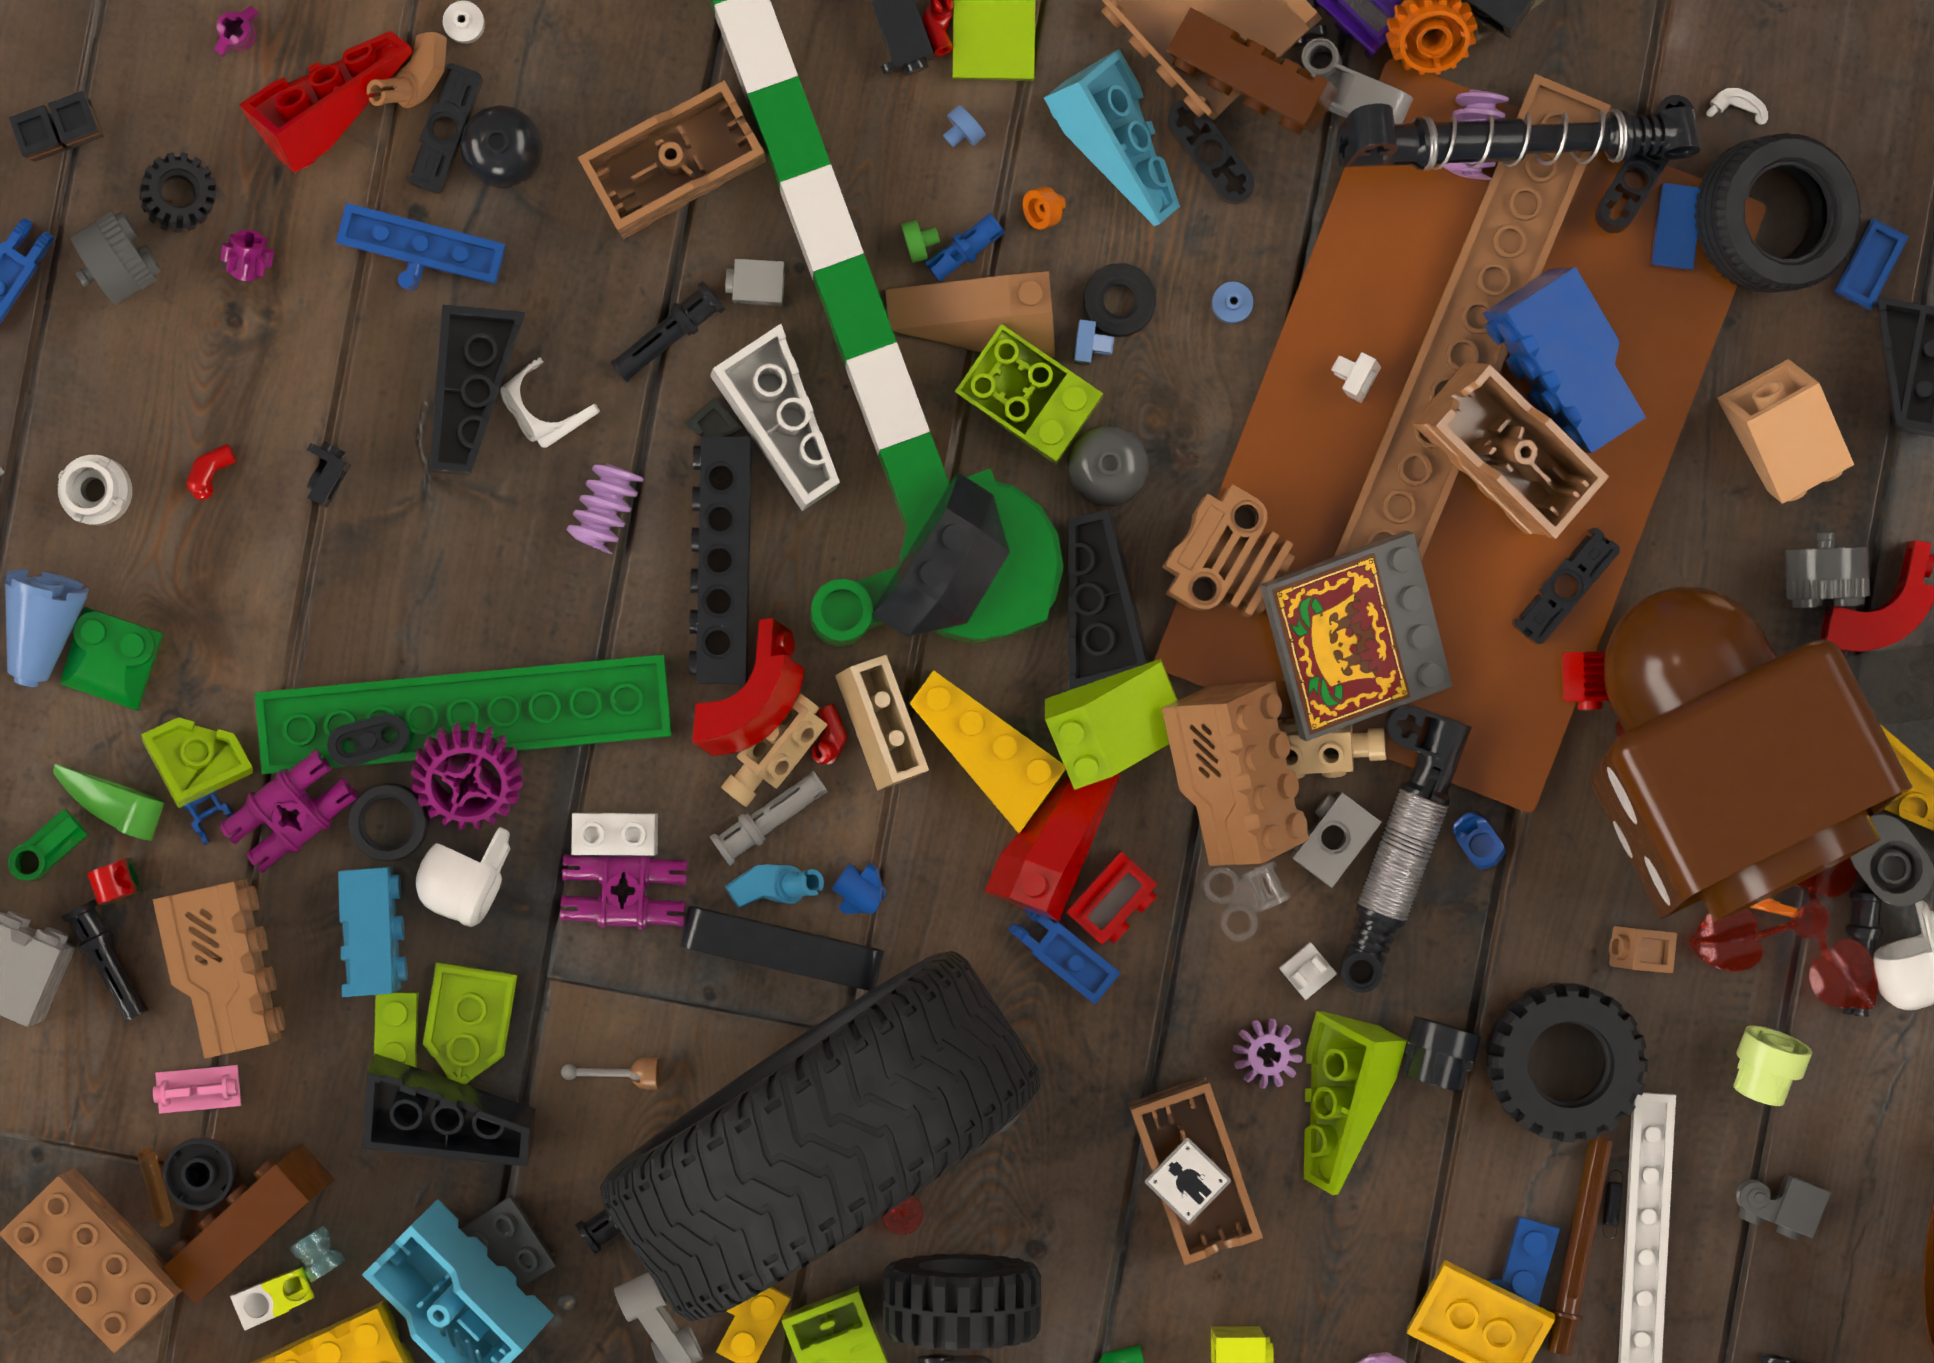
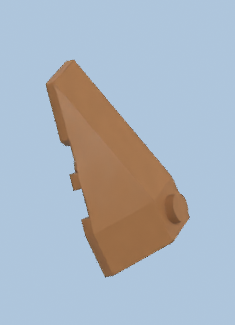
M1049 271L885 290L887 317L895 333L940 342L974 352H982L999 326L1003 324L1049 357L1055 358Z

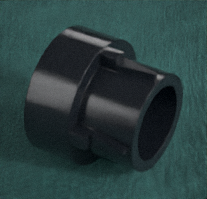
M1414 1016L1404 1051L1408 1054L1402 1073H1405L1409 1078L1453 1091L1462 1090L1467 1072H1472L1482 1036L1454 1026Z
M196 1137L179 1144L169 1153L163 1166L162 1177L167 1193L177 1204L193 1210L207 1209L224 1200L233 1191L237 1178V1165L233 1154L224 1142L209 1137ZM201 1162L208 1167L210 1178L206 1184H198L192 1180L190 1168L193 1163Z

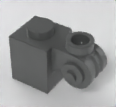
M1785 1173L1777 1195L1771 1197L1770 1190L1765 1184L1755 1179L1744 1180L1736 1189L1735 1196L1740 1206L1737 1217L1761 1226L1763 1219L1778 1225L1777 1233L1799 1241L1801 1234L1814 1238L1831 1192Z

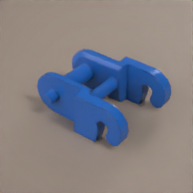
M219 790L183 806L184 810L189 809L195 821L191 822V825L195 832L201 836L200 839L204 845L209 844L210 840L201 825L203 819L218 810H223L227 817L234 814L229 803L222 804L216 794ZM212 798L215 806L199 814L195 806Z

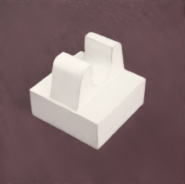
M1361 352L1356 363L1338 356L1331 371L1335 372V376L1346 381L1342 387L1346 395L1362 403L1381 366L1375 358Z
M1311 942L1307 943L1279 967L1280 971L1305 1000L1337 974Z

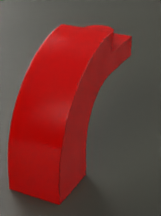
M1919 540L1907 541L1897 587L1890 599L1881 607L1870 612L1855 611L1837 606L1826 607L1819 640L1835 643L1842 652H1861L1887 647L1913 632L1925 619L1934 603V586L1923 584L1924 577H1930L1934 566V554L1930 553L1932 543Z
M774 618L759 620L756 662L749 680L736 694L727 699L695 704L692 743L712 756L736 753L761 742L783 722L798 697L805 669L791 659V655L795 650L792 631Z

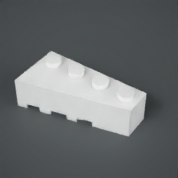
M779 324L714 367L710 377L800 509L804 511L834 491L840 481L823 435L817 425L809 397L804 390L799 370L787 344L783 327Z

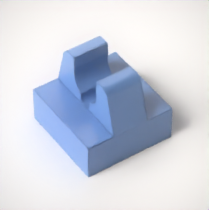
M1080 319L1077 325L1073 364L1089 366L1092 354L1111 355L1113 353L1114 337L1095 334L1096 321Z

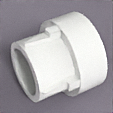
M100 455L81 456L69 463L58 475L59 501L66 513L75 521L95 526L110 524L119 519L130 505L132 499L131 479L127 471L118 462ZM100 479L105 486V493L100 500L92 502L86 496V486L91 480Z

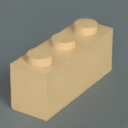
M887 655L851 666L835 675L877 791L915 778L929 771Z

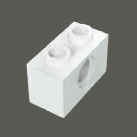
M572 813V855L657 854L658 813Z

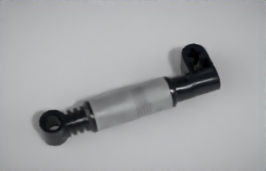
M1405 704L1394 708L1386 716L1385 726L1391 739L1403 747L1419 752L1409 780L1402 783L1401 789H1399L1400 793H1397L1398 797L1394 801L1393 812L1390 813V820H1387L1388 826L1385 827L1386 831L1383 832V840L1379 843L1380 847H1377L1376 858L1373 859V866L1369 870L1370 873L1367 874L1366 885L1363 886V893L1359 897L1360 900L1356 907L1359 914L1357 920L1362 923L1361 925L1356 924L1354 927L1358 934L1351 935L1350 939L1354 941V944H1348L1339 965L1340 974L1346 986L1360 993L1369 992L1378 986L1387 959L1383 953H1389L1390 947L1386 946V944H1392L1394 940L1390 934H1396L1397 929L1403 927L1406 920H1408L1409 909L1412 908V901L1416 897L1415 894L1418 893L1419 882L1422 881V874H1425L1424 870H1426L1425 867L1429 862L1427 858H1430L1429 854L1432 853L1430 849L1434 848L1433 844H1436L1434 840L1437 839L1436 836L1439 835V828L1443 824L1442 821L1445 820L1446 809L1449 808L1450 803L1447 794L1472 729L1470 725L1413 704ZM1411 714L1413 715L1412 721L1422 727L1425 716L1432 717L1422 747L1415 745L1419 735L1417 732L1408 730L1406 736L1401 735L1402 729L1397 726L1399 719L1406 720L1408 715ZM1366 960L1371 963L1372 970L1366 979L1356 980L1350 976V967L1355 961Z

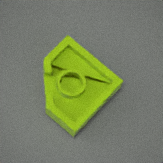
M178 717L141 734L142 742L178 808L253 774V767L234 733L221 729L213 731L196 726L193 721Z

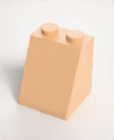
M1789 359L1717 398L1766 490L1782 504L1802 498L1807 493V490L1822 482L1835 480L1842 475L1844 470L1854 465L1820 383Z

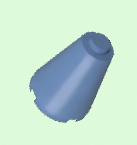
M13 569L7 571L5 578L7 672L14 676L15 683L28 687H37L39 682L49 679L87 600L89 589H83V584L79 581L58 574L42 571L41 577L34 576L29 578V570Z

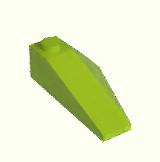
M1316 1011L1306 1047V1064H1311V1088H1305V1102H1310V1126L1304 1130L1305 1180L1331 1195L1339 1194L1397 1079L1407 1040L1379 1025L1323 1011Z

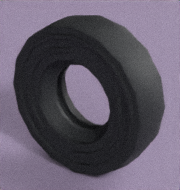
M1126 263L1110 264L1099 269L1088 281L1083 295L1084 311L1089 321H1096L1095 328L1101 333L1113 337L1130 336L1141 331L1152 319L1156 307V290L1150 278L1139 268ZM1122 284L1128 286L1133 291L1136 303L1130 313L1124 316H1116L1106 309L1104 295L1110 287Z

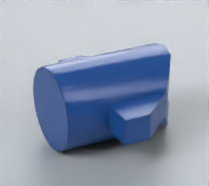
M870 862L863 872L849 863L831 889L844 898L838 909L845 914H873L886 896V889L882 885L879 870Z

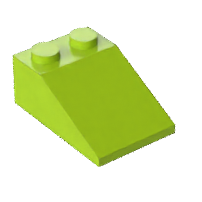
M1161 659L1045 699V721L1074 790L1113 777L1169 745L1162 707L1178 699Z

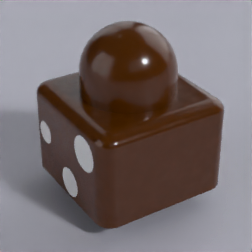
M1691 586L1661 590L1644 598L1621 618L1613 630L1605 652L1604 683L1608 699L1625 732L1613 742L1593 770L1591 785L1660 919L1702 900L1713 922H1718L1819 874L1881 840L1870 816L1882 811L1913 788L1842 651L1835 643L1826 640H1815L1776 657L1760 625L1741 604L1720 592Z

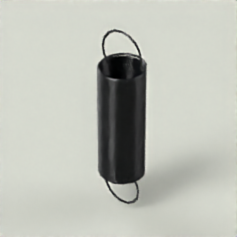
M1623 1175L1622 1183L1618 1184L1619 1182H1610V1180L1607 1182L1603 1225L1616 1227V1234L1617 1227L1619 1226Z

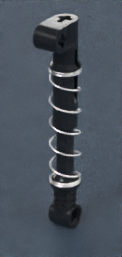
M1375 103L1354 109L1339 127L1336 137L1337 158L1342 168L1412 165L1417 170L1424 171L1438 170L1448 163H1464L1467 167L1474 169L1483 162L1501 161L1505 166L1512 167L1523 160L1526 154H1533L1541 164L1548 166L1553 164L1561 153L1570 152L1577 162L1586 164L1597 155L1598 151H1604L1609 161L1618 163L1628 160L1630 156H1643L1646 154H1657L1661 159L1679 160L1694 156L1701 150L1695 110L1690 107H1673L1662 110L1655 115L1638 114L1636 116L1634 114L1630 115L1625 110L1618 109L1610 110L1605 116L1601 109L1598 113V122L1568 123V115L1564 111L1560 124L1531 125V116L1528 112L1525 115V120H1494L1493 115L1490 114L1488 120L1456 121V117L1453 115L1449 122H1434L1429 116L1415 118L1412 123L1395 124L1392 106ZM1594 151L1593 155L1585 160L1577 158L1573 153ZM1557 153L1553 160L1547 162L1541 160L1537 154Z

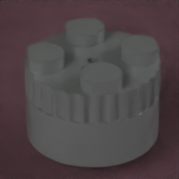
M111 210L69 237L86 267L75 273L84 287L96 280L115 307L157 281L156 274L161 272L158 267L159 264L146 245L138 248L134 242V239L138 237L135 233L136 230L123 210L116 215Z
M1817 533L1818 548L1785 550L1786 597L1788 600L1792 599L1793 608L1823 606V599L1834 598V606H1856L1864 604V597L1870 596L1868 546L1835 547L1834 533Z

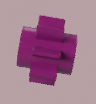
M241 230L235 235L230 234L229 243L222 244L220 260L227 262L226 272H230L236 279L252 281L259 276L264 277L265 267H272L274 250L267 249L268 239L264 238L260 233L253 230Z

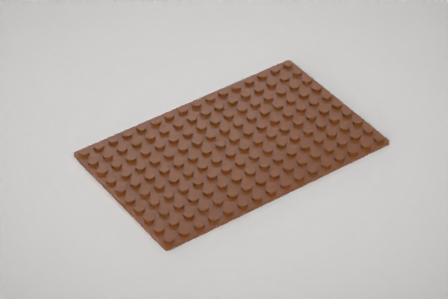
M1394 59L1388 60L1384 64L1378 80L1414 98L1403 123H1412L1415 118L1429 116L1434 122H1449L1454 110L1463 109V107L1456 103V96L1471 90L1427 72L1424 75H1419L1418 70L1414 68L1407 71L1404 69L1402 62L1395 61ZM1499 103L1495 106L1496 109L1506 114L1503 119H1515L1520 109L1508 103ZM1598 151L1597 155L1586 164L1541 274L1549 269L1577 268L1620 341L1615 366L1646 418L1593 453H1586L1609 478L1556 539L1540 534H1524L1505 515V511L1496 502L1487 498L1477 488V484L1467 474L1459 470L1421 561L1453 687L1407 704H1413L1472 726L1452 784L1524 812H1532L1536 809L1577 703L1563 702L1562 653L1597 651L1737 288V284H1732L1729 279L1722 277L1721 273L1715 270V265L1712 266L1709 263V258L1705 256L1704 248H1701L1699 244L1700 239L1698 238L1693 270L1650 266L1660 185L1668 183L1699 187L1700 183L1703 182L1701 178L1666 165L1637 215L1624 231L1609 233L1599 227L1595 218L1597 206L1624 163H1612L1608 160L1604 151ZM1412 165L1344 168L1216 498L1220 500L1226 489L1234 484L1264 504L1268 520L1258 539L1263 541L1267 534L1274 532L1279 537L1273 548L1277 549L1279 544L1285 540L1294 544L1289 553L1294 555L1295 558L1286 574L1333 558L1490 180L1462 177L1453 174L1444 167L1429 171L1417 170ZM1495 166L1483 168L1482 173L1491 177ZM1629 171L1625 174V181L1630 188L1639 190L1645 187V178L1641 173ZM1621 196L1614 208L1610 209L1611 214L1609 217L1616 220L1621 216L1620 212L1628 200ZM1747 197L1745 202V222L1752 239L1755 241L1766 213V206L1760 201ZM1361 352L1375 358L1381 366L1362 403L1346 395L1342 389L1346 381L1335 376V372L1331 371L1338 356L1356 363ZM1508 352V354H1507L1506 359H1508V358L1510 357V353H1509V352ZM1505 359L1500 375L1528 401L1527 394L1531 392L1529 384L1525 378L1518 380L1512 374ZM1238 508L1234 515L1236 524L1240 528L1250 529L1254 523L1252 513L1245 508ZM1598 528L1608 540L1614 541L1619 546V554L1546 641L1542 644H1534L1513 626L1512 620L1514 618H1517L1519 621L1521 620L1519 615L1537 594L1542 595L1538 589L1563 559H1568L1587 535H1592L1588 532L1589 529ZM1568 574L1559 576L1555 581L1557 594L1563 598L1572 597L1577 591L1576 580ZM1196 579L1192 586L1194 596L1201 601H1208L1212 595L1211 584L1207 580ZM1226 593L1223 600L1217 606L1206 611H1195L1176 601L1154 661L1161 659L1168 674L1204 688L1210 685L1275 681L1278 696L1282 703L1279 717L1294 718L1286 683L1281 681L1283 672L1266 608L1262 613L1257 614L1254 612L1252 616L1245 618L1239 614L1245 602L1241 601L1235 609L1225 606L1231 596L1229 593ZM1390 710L1352 724V733H1367L1368 728L1385 727L1387 759L1410 768L1414 767L1419 752L1397 744L1387 733L1385 722ZM1411 714L1408 715L1406 720L1399 719L1397 726L1402 729L1401 735L1406 736L1408 730L1417 732L1419 735L1415 745L1422 747L1432 717L1426 715L1422 727L1412 721L1413 715Z

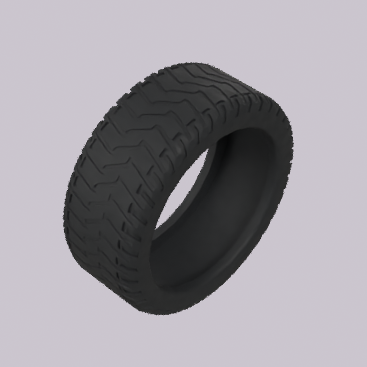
M955 951L934 954L900 972L820 1022L653 1136L609 1172L600 1185L602 1202L672 1309L689 1321L713 1317L760 1294L828 1253L909 1199L979 1148L1011 1122L1030 1103L1041 1086L1038 1066L968 960Z

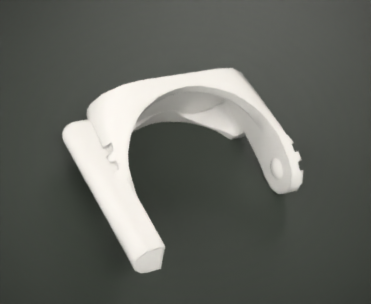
M540 357L532 361L531 364L529 363L500 387L499 391L504 404L516 418L524 435L530 441H538L541 447L547 448L598 414L600 410L596 404H593L563 421L552 423L541 421L531 415L523 405L520 385L527 373L544 363Z

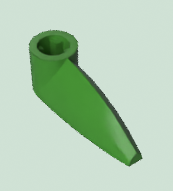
M54 765L53 772L56 778L83 808L124 834L152 841L165 803L163 799L65 765Z

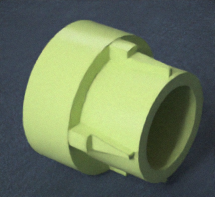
M1747 1026L1737 1050V1056L1740 1058L1737 1066L1739 1071L1733 1087L1739 1093L1755 1101L1772 1106H1783L1793 1080H1800L1804 1077L1812 1056V1050L1798 1039L1777 1030L1762 1026Z

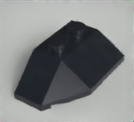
M959 472L956 473L871 615L906 637L968 623L1010 553L994 495Z

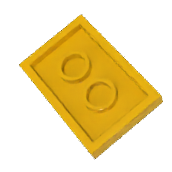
M1444 1259L1407 1327V1334L1465 1363H1531L1555 1321V1314Z

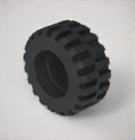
M1559 982L1546 984V987L1539 989L1534 987L1524 992L1525 996L1518 1001L1513 1000L1505 1007L1506 1013L1501 1019L1497 1018L1492 1027L1495 1030L1492 1039L1487 1040L1485 1052L1488 1053V1064H1485L1486 1075L1490 1078L1492 1084L1491 1091L1495 1099L1500 1102L1503 1110L1513 1120L1540 1137L1548 1140L1556 1139L1561 1142L1574 1143L1577 1139L1588 1141L1598 1138V1133L1604 1130L1612 1131L1619 1126L1617 1122L1624 1115L1629 1116L1636 1108L1633 1102L1638 1094L1643 1095L1646 1086L1642 1080L1644 1072H1648L1649 1060L1644 1057V1049L1647 1048L1644 1036L1639 1034L1636 1028L1637 1022L1631 1014L1622 1008L1623 1005L1596 989L1581 984H1561ZM1571 1023L1585 1027L1598 1039L1604 1053V1067L1599 1081L1589 1093L1574 1100H1557L1546 1096L1536 1087L1529 1073L1528 1058L1533 1043L1543 1031L1554 1025Z
M933 1254L931 1256L921 1255L893 1261L883 1273V1329L887 1336L895 1342L933 1349H994L1031 1342L1041 1330V1273L1037 1266L1030 1261L1000 1255L989 1256L988 1254Z

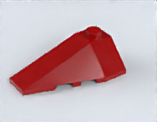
M1122 772L1075 790L1067 775L1026 823L1021 832L1002 851L984 892L1059 922Z

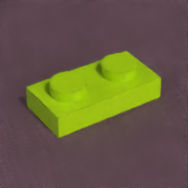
M394 992L376 995L374 1055L376 1053L417 1068L419 992Z

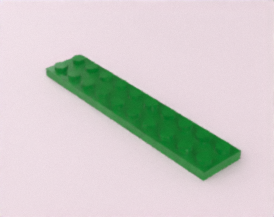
M665 655L254 693L262 774L277 773L283 769L290 770L311 754L314 749H318L322 753L320 759L324 756L327 758L332 768L347 767L336 763L329 755L327 743L330 734L340 726L383 714H395L403 718L410 728V741L407 747L398 754L358 765L415 760L417 750L419 748L425 749L424 742L428 736L437 739V731L441 727L451 734L453 725L456 722L462 726L463 731L469 730L472 722L477 724V732L481 733L491 726L493 729V739L505 734L507 738L505 747L515 746L517 751L672 736ZM391 726L385 728L383 731L384 740L389 743L395 741L397 731ZM349 737L343 743V748L347 753L351 754L357 749V742L354 738ZM459 753V754H455V755H456V756H462V755H465V754H467V753Z

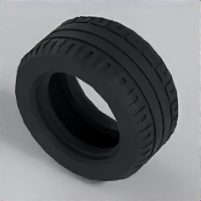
M1780 133L1756 137L1739 142L1735 146L1728 148L1726 152H1723L1713 162L1712 166H1709L1707 174L1702 178L1703 182L1699 185L1700 192L1696 196L1695 228L1698 229L1697 238L1700 239L1699 244L1702 249L1704 248V254L1709 258V263L1712 266L1715 265V270L1721 273L1725 279H1729L1732 284H1737L1738 287L1755 292L1773 293L1800 290L1817 285L1829 278V275H1833L1836 269L1843 265V261H1846L1848 258V253L1852 251L1853 244H1855L1857 239L1855 235L1859 232L1860 198L1857 196L1859 193L1858 188L1855 186L1856 182L1854 178H1851L1852 174L1849 169L1847 170V165L1844 161H1841L1838 154H1834V150L1830 147L1827 148L1824 143L1800 134ZM1772 168L1790 175L1802 187L1809 204V226L1804 240L1792 254L1782 259L1764 252L1752 239L1745 222V202L1750 188L1763 172Z

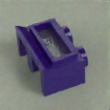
M1313 0L1315 10L1320 6L1336 21L1335 27L1343 35L1351 34L1367 49L1364 55L1369 60L1387 41L1386 33L1389 32L1387 19L1394 18L1395 11L1393 7L1396 4L1401 5L1398 0Z

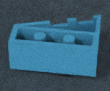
M393 866L338 871L340 923L343 924L344 946L341 947V960L345 961L347 984L342 985V997L394 993L402 989L401 981L408 980L406 956H399L398 940H404L405 938L404 919L402 915L396 916L395 899H401L402 896L400 875H393Z

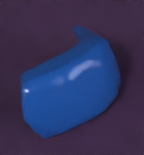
M1470 811L1453 823L1452 833L1478 870L1496 866L1502 860L1507 849L1492 826L1479 811Z

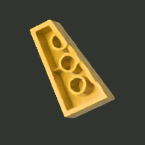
M933 670L909 704L1014 829L1020 833L1065 771L1064 764Z

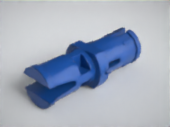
M988 213L963 234H955L952 237L954 241L951 242V245L943 248L929 260L924 261L932 275L941 283L944 278L958 269V266L967 261L972 263L978 259L976 255L989 244L1003 236L1005 232L991 213Z

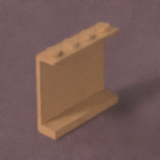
M1102 0L1106 7L1101 10L1117 29L1124 24L1130 30L1133 36L1128 41L1144 58L1150 53L1161 64L1156 69V72L1171 88L1178 83L1188 93V96L1183 101L1199 118L1206 113L1213 120L1241 94L1232 90L1230 95L1227 96L1208 85L1210 77L1197 70L1195 75L1191 76L1172 65L1175 58L1166 50L1190 7L1233 29L1243 39L1247 40L1248 38L1274 52L1278 58L1283 56L1322 19L1307 0Z

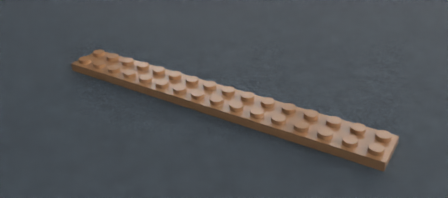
M1534 74L1515 119L1525 120V115L1528 112L1531 116V125L1560 124L1562 113L1565 111L1568 115V123L1598 122L1599 111L1602 109L1606 116L1611 105ZM1592 151L1573 153L1577 158L1585 160L1589 159ZM1570 152L1561 153L1559 158L1548 166L1541 164L1533 154H1526L1523 160L1512 167L1505 166L1501 161H1497L1491 176L1492 179L1487 185L1333 557L1408 530L1415 534L1422 561L1459 469L1449 460V456L1440 447L1431 443L1412 423L1465 362L1490 364L1500 374L1509 351L1504 343L1497 345L1491 339L1485 328V324L1488 321L1483 312L1541 275L1586 167V164L1577 162ZM1540 153L1537 155L1541 160L1547 162L1553 160L1557 153Z

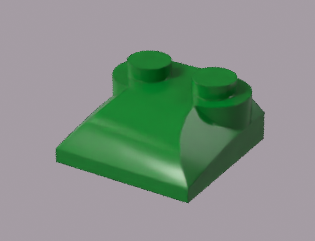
M84 607L81 617L74 626V639L60 685L138 711L165 633L89 607Z

